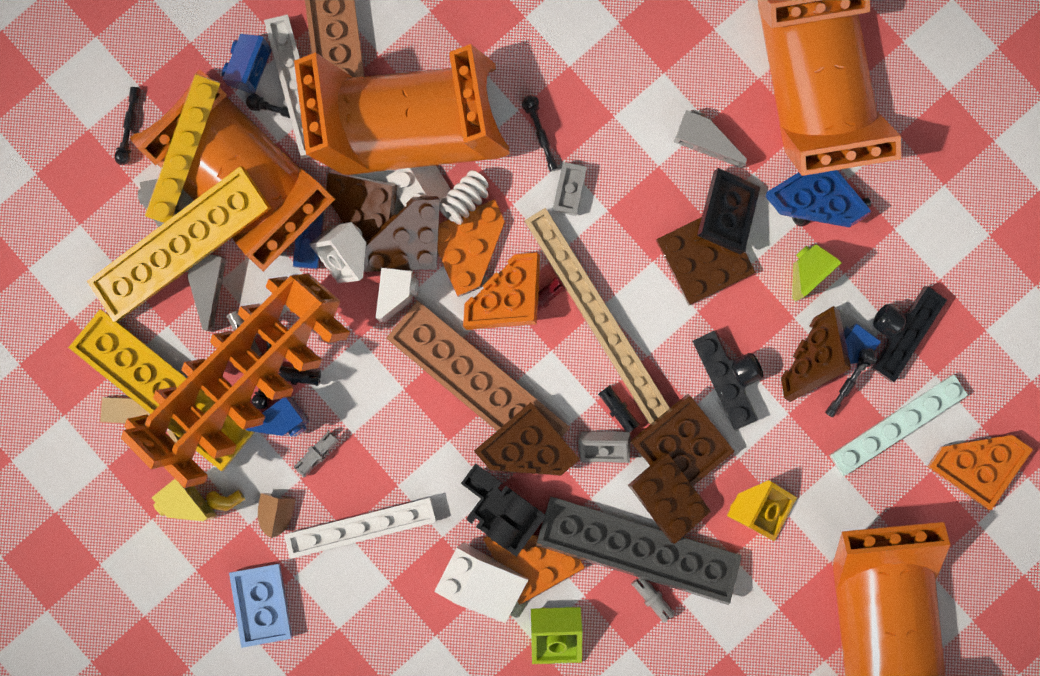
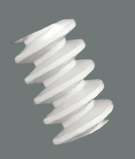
M470 170L461 179L460 183L454 186V190H450L447 196L442 198L439 205L440 212L450 221L461 225L463 223L461 216L468 218V210L475 211V204L480 205L482 203L481 197H488L489 194L486 188L489 187L487 180L478 172Z

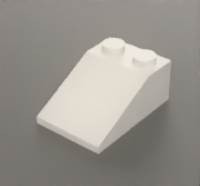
M462 543L456 548L434 592L457 605L506 623L529 579L468 544Z

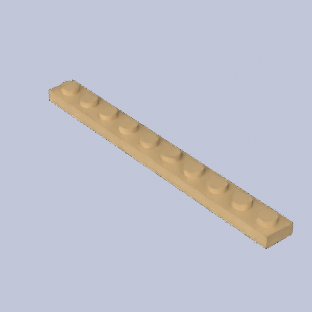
M542 209L524 220L526 226L648 423H653L670 409L547 209Z

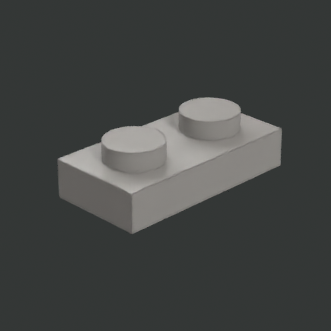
M563 162L552 211L573 216L577 215L587 167Z

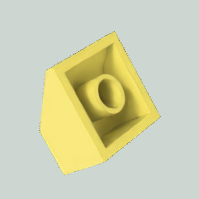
M176 479L152 497L155 502L153 506L161 516L165 515L167 518L207 521L217 516L194 486L184 488Z

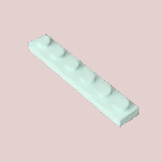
M954 374L950 375L829 456L841 475L846 476L968 396L956 376Z

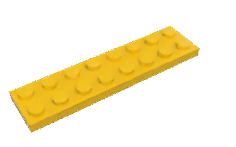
M240 166L87 280L113 322H118L272 208L246 169Z
M101 309L68 347L150 414L159 406L153 399L156 390L174 386L178 387L187 379V377L120 323L113 322L111 317ZM200 389L194 405L205 414L215 402ZM228 414L221 431L237 445L234 454L214 459L199 443L196 448L200 455L220 471L226 469L255 433L242 429ZM171 417L168 429L181 438L186 431Z

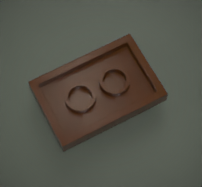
M668 453L661 455L628 484L629 488L671 543H677L711 512Z

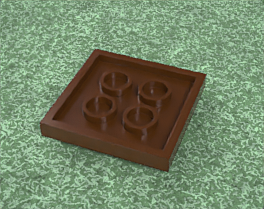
M702 217L656 239L688 306L756 273L746 252L738 254L697 236Z
M686 394L630 441L649 465L664 453H668L692 486L735 452L689 394Z

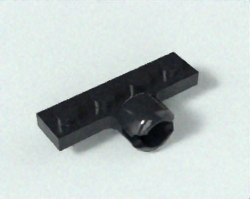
M924 286L906 313L893 304H885L875 315L873 326L887 337L888 342L871 369L888 381L895 383L947 299L929 286Z
M716 330L693 340L692 342L734 430L757 421L758 417L745 391L747 386L760 381L764 376L756 356L752 353H747L737 359H730Z

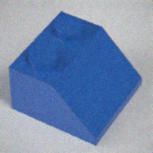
M240 34L238 40H234L231 47V59L229 63H225L222 70L223 81L228 86L250 94L256 92L272 51L264 37Z
M285 397L262 413L265 416L262 425L247 428L246 430L297 437L307 429L305 425L310 421L292 397Z

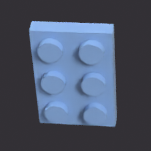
M280 563L230 572L229 576L241 648L293 638Z

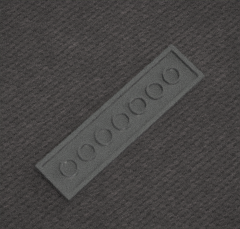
M550 496L545 512L546 517L543 520L536 546L726 605L731 603L742 555L684 537L674 544L669 541L661 530Z

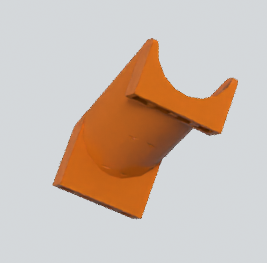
M758 0V9L780 122L783 147L786 155L801 176L901 160V135L877 111L859 20V14L870 12V0Z
M472 44L449 52L451 68L354 78L316 52L294 61L306 155L343 175L493 160L505 157L510 154L509 145L498 130L487 94V75L496 70V64Z
M200 69L196 72V74L210 78ZM190 86L163 117L147 129L130 137L137 149L154 165H158L160 168H162ZM219 87L183 190L193 200H196L241 166L246 169L272 209L232 237V240L264 272L335 199L314 178L296 165Z
M944 522L841 532L833 561L845 676H946L936 587L937 576L950 548V541Z

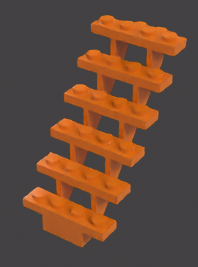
M309 273L268 279L266 288L272 294L261 305L241 306L238 315L244 322L234 332L227 331L212 334L210 343L216 350L206 360L203 358L184 362L182 371L188 378L181 385L156 390L153 399L159 406L149 416L146 414L127 418L124 426L126 430H123L121 439L151 470L164 467L184 488L205 483L208 475L192 460L198 443L214 459L234 454L237 445L221 431L227 414L242 429L262 425L265 416L250 403L255 387L257 386L271 400L289 397L294 389L278 374L284 357L300 372L319 368L322 359L306 346L312 329L328 343L347 340L350 331L334 318L340 300ZM284 305L300 317L289 330L279 322ZM256 333H259L262 339L272 345L262 357L258 356L251 349ZM228 360L244 374L233 386L223 377ZM200 388L215 402L205 414L194 405ZM171 417L186 431L176 443L166 434Z

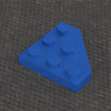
M838 170L801 176L798 172L769 190L765 196L780 215L849 228L871 213L868 206Z

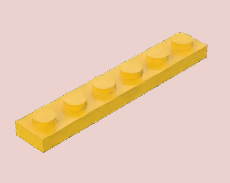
M195 73L145 217L163 223L172 218L220 82Z

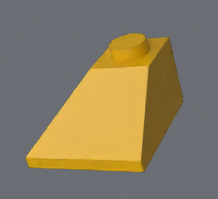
M768 480L738 493L735 501L730 506L727 516L775 542L797 497Z

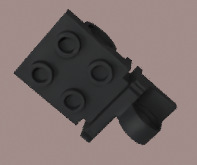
M475 463L461 484L481 499L466 520L471 524L475 519L479 520L480 522L476 528L517 557L546 515L509 487L505 486L502 491L498 489L502 482Z

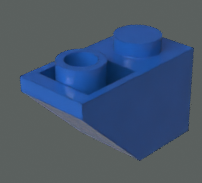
M858 324L851 327L846 326L843 329L850 364H857L859 362L857 358L863 348L875 350L881 343V341Z

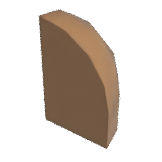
M269 493L260 494L258 521L265 535L273 538L285 531L293 515L295 498L287 496L278 498Z

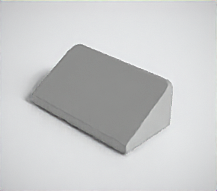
M581 432L578 440L581 462L630 463V432Z

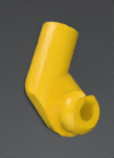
M239 489L228 497L221 496L216 491H211L207 494L206 500L207 505L211 509L229 511L244 501L245 497Z

